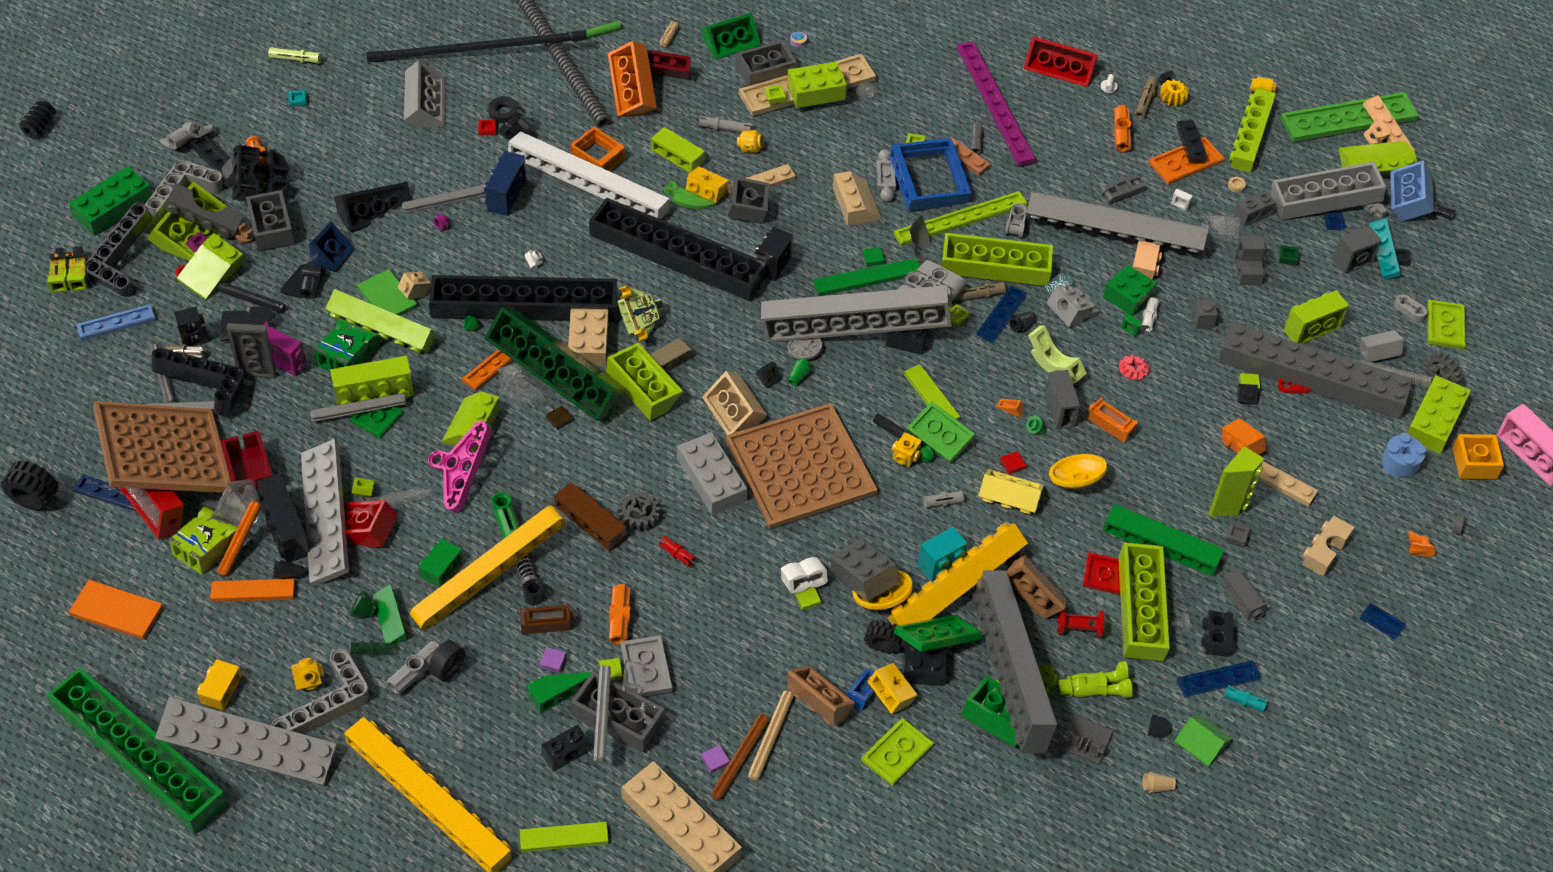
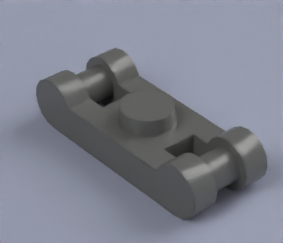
M1135 174L1103 186L1100 189V193L1106 197V201L1111 205L1120 199L1146 191L1147 186L1143 182L1141 183L1140 178Z

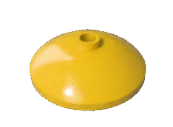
M1073 455L1053 464L1049 470V477L1054 484L1060 487L1081 489L1102 479L1107 472V463L1103 458L1096 455Z
M897 570L900 582L869 601H866L852 590L853 598L858 605L870 610L890 609L908 598L913 589L912 580L908 574Z

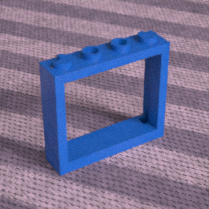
M951 138L892 144L889 158L908 211L968 203L970 196H972L971 186L967 183V175L963 172L962 161L958 158L957 148L954 147ZM944 154L958 192L917 197L904 158Z

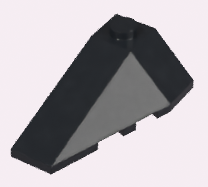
M408 182L334 196L337 213L348 231L369 226L371 224L370 221L377 217L380 219L386 211L394 210L401 206L403 202L411 199Z

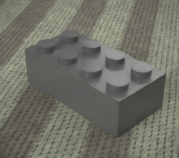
M593 671L570 703L571 715L596 728L599 674ZM610 680L607 734L643 753L665 721V708Z

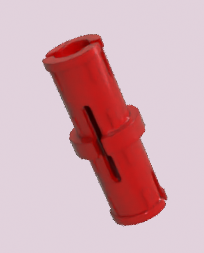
M667 536L661 538L665 543L659 541V547L669 552L672 558L679 559L688 567L694 565L690 560L696 562L697 557L686 551L683 545L676 544Z

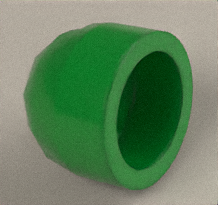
M468 315L464 322V330H477L479 328L478 319Z
M925 446L919 450L921 451L919 458L923 462L927 463L933 460L934 452L930 446Z

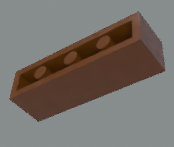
M570 482L554 495L555 507L609 552L627 538L626 525L621 520L614 518L608 509H603L593 497L590 498L585 494L580 486Z

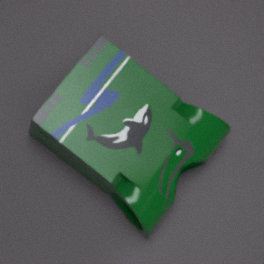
M340 318L335 329L333 328L314 349L316 365L330 371V369L362 364L368 354L380 346L382 337Z

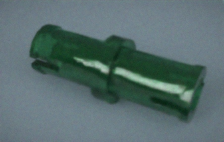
M370 640V642H351L350 652L351 655H369V657H374V655H393V642H374V640Z

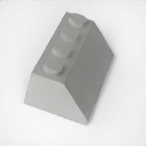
M418 60L405 71L404 121L416 128L444 127L445 77Z

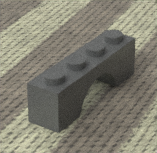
M178 183L174 184L163 207L172 214L180 215L189 222H195L207 230H212L220 236L230 239L233 238L244 215L229 207H225L218 212L206 211L196 204L192 190Z

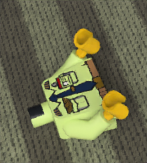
M628 285L618 288L622 291V296H620L621 300L616 302L628 334H637L639 337L638 342H641L648 338V335L655 326V321L659 319L657 311L664 308L663 302L660 299L653 301L650 294H644L643 291L632 289Z

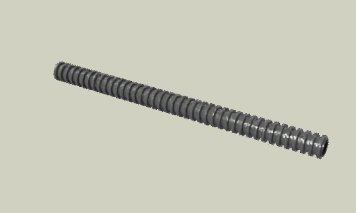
M515 0L537 35L554 34L533 0ZM544 43V46L598 128L608 125L610 118L561 43Z

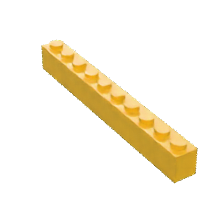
M362 717L344 733L347 744L487 872H498L512 860L511 847L505 841H500L496 838L495 832L490 827L485 828L481 824L479 817L474 813L470 814L460 800L456 801L452 798L450 791L443 786L441 788L434 776L430 773L426 774L416 760L412 761L408 758V754L402 747L397 748L393 744L391 737L387 734L383 735L373 721L369 722L366 718Z

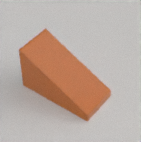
M1000 399L996 406L1017 417H1021L1025 410L1021 400Z

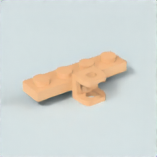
M1379 95L1363 103V106L1374 121L1370 129L1364 133L1369 144H1378L1385 139L1388 143L1406 141L1414 150ZM1370 134L1374 135L1375 139H1372Z

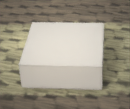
M1176 189L1171 204L1183 210H1188L1192 195Z

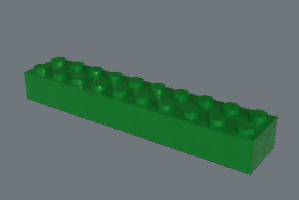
M79 667L46 694L51 707L193 833L197 832L227 805L224 792L168 743L155 740L156 733L82 668Z

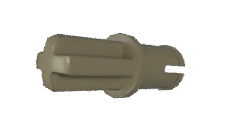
M187 344L183 346H166V349L200 358H203L205 355L203 347H192Z

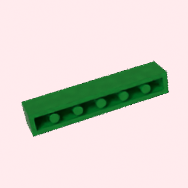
M1113 504L1103 527L1104 532L1130 543L1163 546L1164 557L1212 577L1224 552V549L1215 544L1205 542L1198 537L1186 534L1179 529H1174L1164 525L1162 522L1152 520L1116 504Z

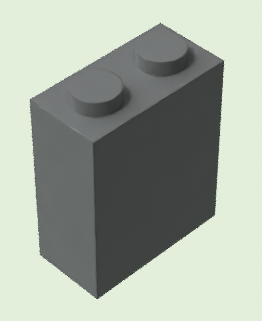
M1056 370L1050 372L1045 397L1056 430L1074 428L1080 404L1069 371Z

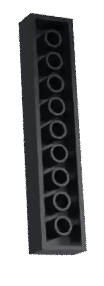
M607 197L589 220L590 236L750 301L766 277L767 262Z
M432 275L429 298L431 318H466L469 315L477 319H495L501 307H512L529 320H570L571 309H608V321H616L617 279Z

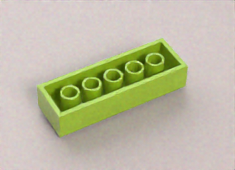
M945 233L941 267L964 277L1048 286L1052 269L1053 245Z
M1124 542L1119 553L1123 657L1164 661L1169 651L1163 546Z

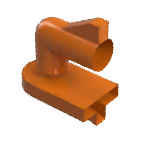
M1408 531V537H1410L1408 543H1411L1408 550L1409 554L1425 557L1435 555L1436 548L1430 544V539L1427 536H1421Z

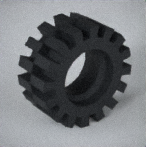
M881 619L880 622L878 620L871 621L864 637L865 644L869 645L870 649L875 648L874 651L879 650L882 653L891 654L892 652L894 654L896 651L898 652L902 638L894 633L897 624L894 623L892 625L890 621L886 623Z

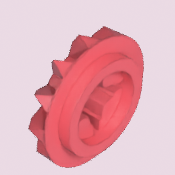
M1132 354L1128 357L1125 355L1124 359L1120 361L1119 370L1126 378L1139 380L1146 377L1149 365L1146 359H1141L1140 356L1135 357ZM1132 363H1134L1135 366L1137 367L1136 371H1135V368H1134L1133 366H1131Z

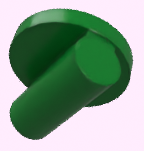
M1037 415L1029 417L1026 422L1027 431L1031 434H1045L1046 431L1043 427L1042 418Z

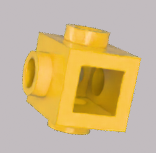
M904 432L900 440H896L892 446L893 460L901 465L910 467L913 461L917 462L920 457L921 451L919 450L922 440Z
M305 658L300 660L298 664L291 665L297 690L302 688L311 690L318 687V684H322L320 677H323L324 673L322 665H317L316 659Z

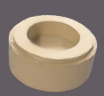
M1230 178L1228 188L1231 191L1240 193L1245 190L1246 182L1243 178Z

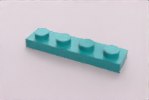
M1387 218L1369 223L1370 227L1382 240L1377 257L1383 280L1401 276Z

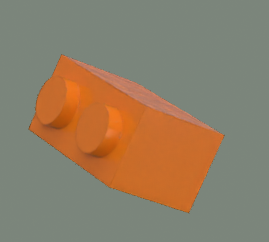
M1240 418L1222 427V442L1237 454L1244 446L1258 455L1265 451V435Z

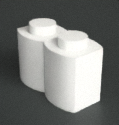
M816 557L807 558L800 563H790L781 568L782 581L791 593L802 592L809 587H819L828 582L827 570Z

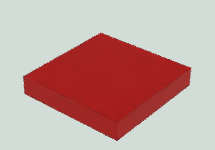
M1088 552L1082 587L1120 595L1119 559Z

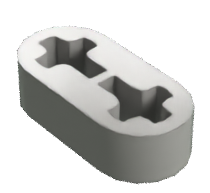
M1401 294L1396 297L1394 306L1398 311L1414 321L1419 322L1425 319L1427 309L1407 295Z

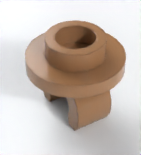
M243 223L236 230L235 237L242 243H249L254 238V232Z

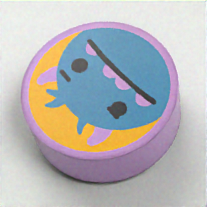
M794 32L790 36V43L795 47H803L807 43V36L803 32Z

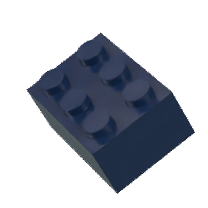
M505 151L502 157H499L497 167L492 170L489 182H486L484 185L487 211L508 216L527 180L524 155Z

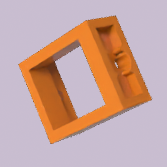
M595 126L570 145L572 155L607 171L612 170L625 159V146ZM594 143L609 151L599 161L584 152Z

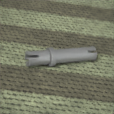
M700 115V127L740 133L751 130V123Z

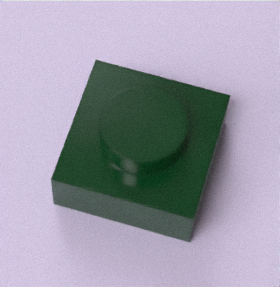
M1281 245L1279 249V263L1297 265L1299 248Z

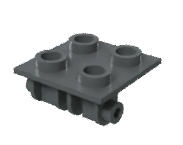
M1074 715L1068 730L1065 732L1060 749L1099 765L1113 730Z

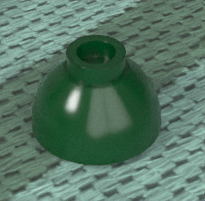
M361 591L350 610V616L363 618L373 615L377 606L373 605V600L366 591Z

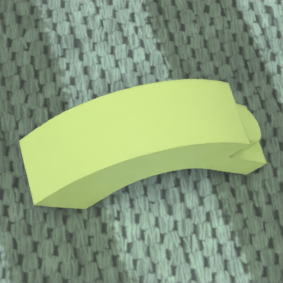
M1039 326L1028 335L1034 347L1031 350L1033 357L1047 372L1068 370L1073 384L1087 374L1080 358L1065 356L1055 347L1045 326Z

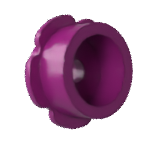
M439 213L433 219L434 225L440 231L448 229L450 221L446 215Z

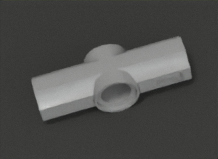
M431 641L417 654L409 656L405 661V665L386 681L391 691L400 695L414 681L421 680L428 670L432 655L440 645L435 641Z

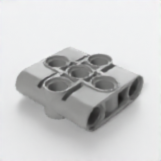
M926 260L915 272H910L906 275V281L899 289L947 285L951 307L952 300L966 287V282L961 276Z

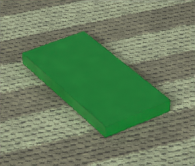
M957 615L899 625L895 627L894 631L896 635L920 652L981 640L982 637L981 631Z

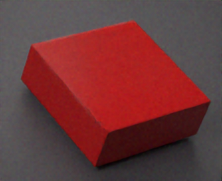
M479 120L478 136H496V120Z
M1018 451L1000 457V462L1008 475L1026 469V464Z

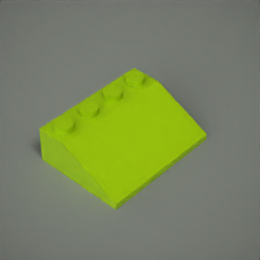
M194 181L188 187V189L192 190L194 201L200 208L209 212H218L228 207ZM168 211L152 230L148 240L161 250L190 261L195 253L186 245L187 240L200 231L207 239L213 233L218 237L220 235Z

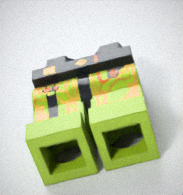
M75 246L73 252H66L62 247L55 248L54 254H50V274L47 279L51 293L68 291V285L70 291L88 290V273L85 270L87 258L83 247ZM74 282H82L83 285L75 286ZM63 283V287H55V284Z

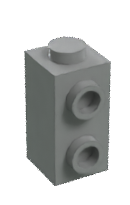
M1395 330L1360 338V353L1368 362L1402 355L1404 339Z

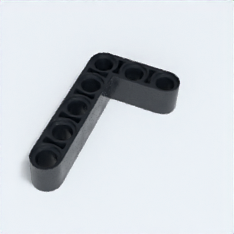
M141 202L135 203L85 264V270L94 281L123 297L132 296L136 288L127 275L114 269V267L152 221V215L145 204Z
M163 348L152 351L151 369L153 372L217 388L214 395V413L219 416H227L231 413L243 389L244 371L242 368Z

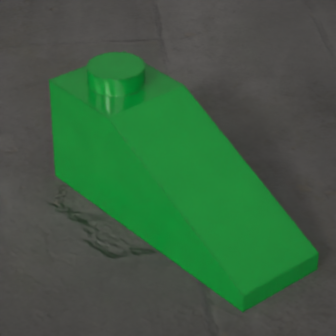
M592 672L549 675L535 679L527 685L528 697L541 714L576 695Z

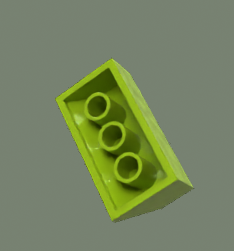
M1406 141L1341 147L1338 149L1342 168L1375 162L1381 177L1391 176L1390 171L1417 163L1415 151Z
M639 343L607 358L606 373L625 388L624 393L650 421L665 414L683 393L682 389Z
M1245 446L1239 451L1222 472L1208 513L1209 516L1238 515L1242 510L1246 511L1251 504L1250 499L1255 493L1254 488L1260 480L1258 477L1264 469L1262 467L1263 457Z

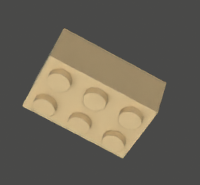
M571 309L568 348L593 366H606L608 309Z

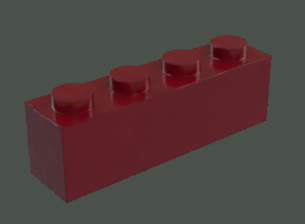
M647 49L651 74L689 80L692 67L690 56Z

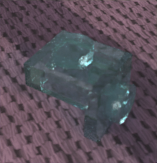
M1060 272L1045 286V289L1052 294L1056 286L1068 284L1074 288L1073 284L1075 282L1068 275L1064 277Z

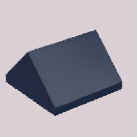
M332 221L309 243L311 263L322 265L323 268L335 271L355 249Z

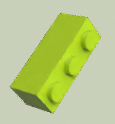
M665 127L651 138L652 151L689 173L705 162V151L702 148L697 147Z

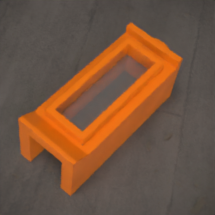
M1102 397L1090 405L1088 419L1122 442H1127L1130 432L1132 434L1136 432L1139 421L1132 420L1103 401Z

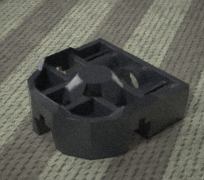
M235 146L233 148L232 200L247 202L246 197L258 195L259 189H264V193L282 190L284 194L289 186V181L286 180L289 165L285 157L272 149L260 151L258 147ZM260 156L265 157V163L260 164ZM244 166L249 167L247 172L248 179H243L245 172ZM279 175L282 176V180L273 179V177Z

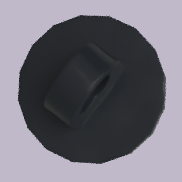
M519 108L498 130L500 135L503 137L510 131L516 136L522 130L525 134L532 136V129L521 119L527 111Z

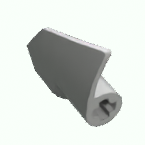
M187 122L183 124L182 128L159 141L170 149H177L192 139L199 138L212 131L215 126L212 124L203 127L199 122Z

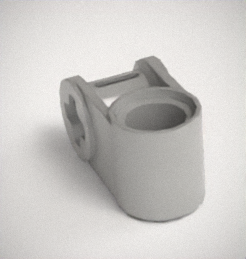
M1016 203L1011 207L1005 235L1009 233L1019 235L1022 238L1027 213L1025 205Z

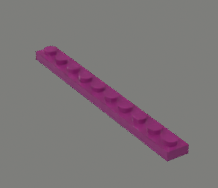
M972 41L958 44L957 50L1018 167L1033 164L1035 157L975 43Z

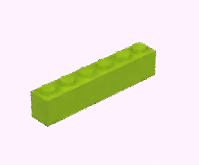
M334 289L325 308L330 312V316L337 320L344 318L355 325L363 326L362 328L379 333L378 335L385 340L392 338L395 340V344L402 347L405 344L411 346L410 350L418 354L421 351L428 353L437 335L435 331L336 289Z

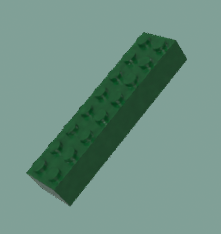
M501 307L484 337L486 341L596 421H606L610 417L625 391V388L512 307Z

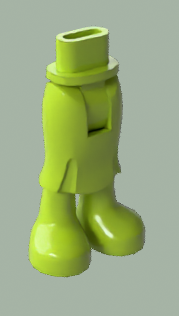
M1126 661L1119 662L1116 669L1112 672L1079 673L1067 676L1066 679L1058 680L1060 695L1069 694V697H1073V695L1074 697L1119 695L1124 698H1132V683L1128 679V665ZM1107 683H1118L1113 685H1107Z

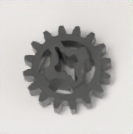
M1435 351L1423 363L1426 366L1423 370L1428 372V377H1432L1431 382L1435 375L1459 384L1463 378L1461 374L1463 369L1458 367L1461 364L1455 362V357L1450 358L1449 353L1444 355L1443 351L1439 353Z
M638 490L636 495L630 492V497L624 495V501H619V520H623L625 525L629 524L631 530L634 527H637L638 531H640L641 527L647 530L649 524L654 526L655 521H659L661 513L659 501H655L654 495L649 497V492H646L644 495L641 494L640 490Z

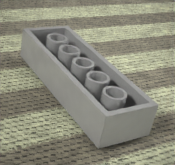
M1375 162L1273 180L1270 195L1276 201L1275 206L1281 220L1381 202L1384 199L1386 185Z

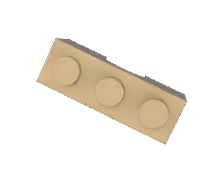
M1333 516L1329 522L1326 520L1320 530L1322 533L1315 535L1312 541L1313 546L1311 548L1308 546L1302 556L1305 560L1302 565L1324 576L1337 554L1327 546H1335L1342 550L1349 540L1354 526L1336 516Z

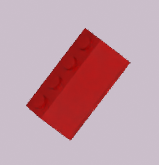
M1033 36L1023 69L1088 87L1099 55Z

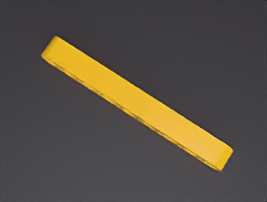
M553 506L544 508L413 607L410 611V616L422 630H427L426 627L438 623L558 532L565 525L566 520Z

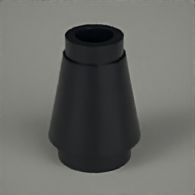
M1033 311L1013 315L1009 320L1010 328L1014 332H1022L1036 321V315Z
M280 560V562L275 561L273 577L278 579L302 578L304 566Z

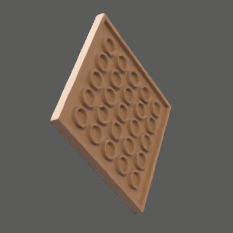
M94 401L93 410L110 487L231 493L232 484L212 409Z
M831 403L725 436V441L769 529L877 494L878 490Z

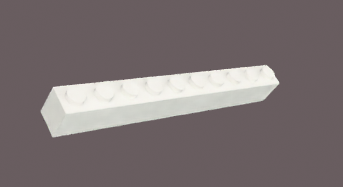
M521 131L509 141L508 151L524 155L526 164L602 199L610 198L659 219H662L668 213L669 198Z

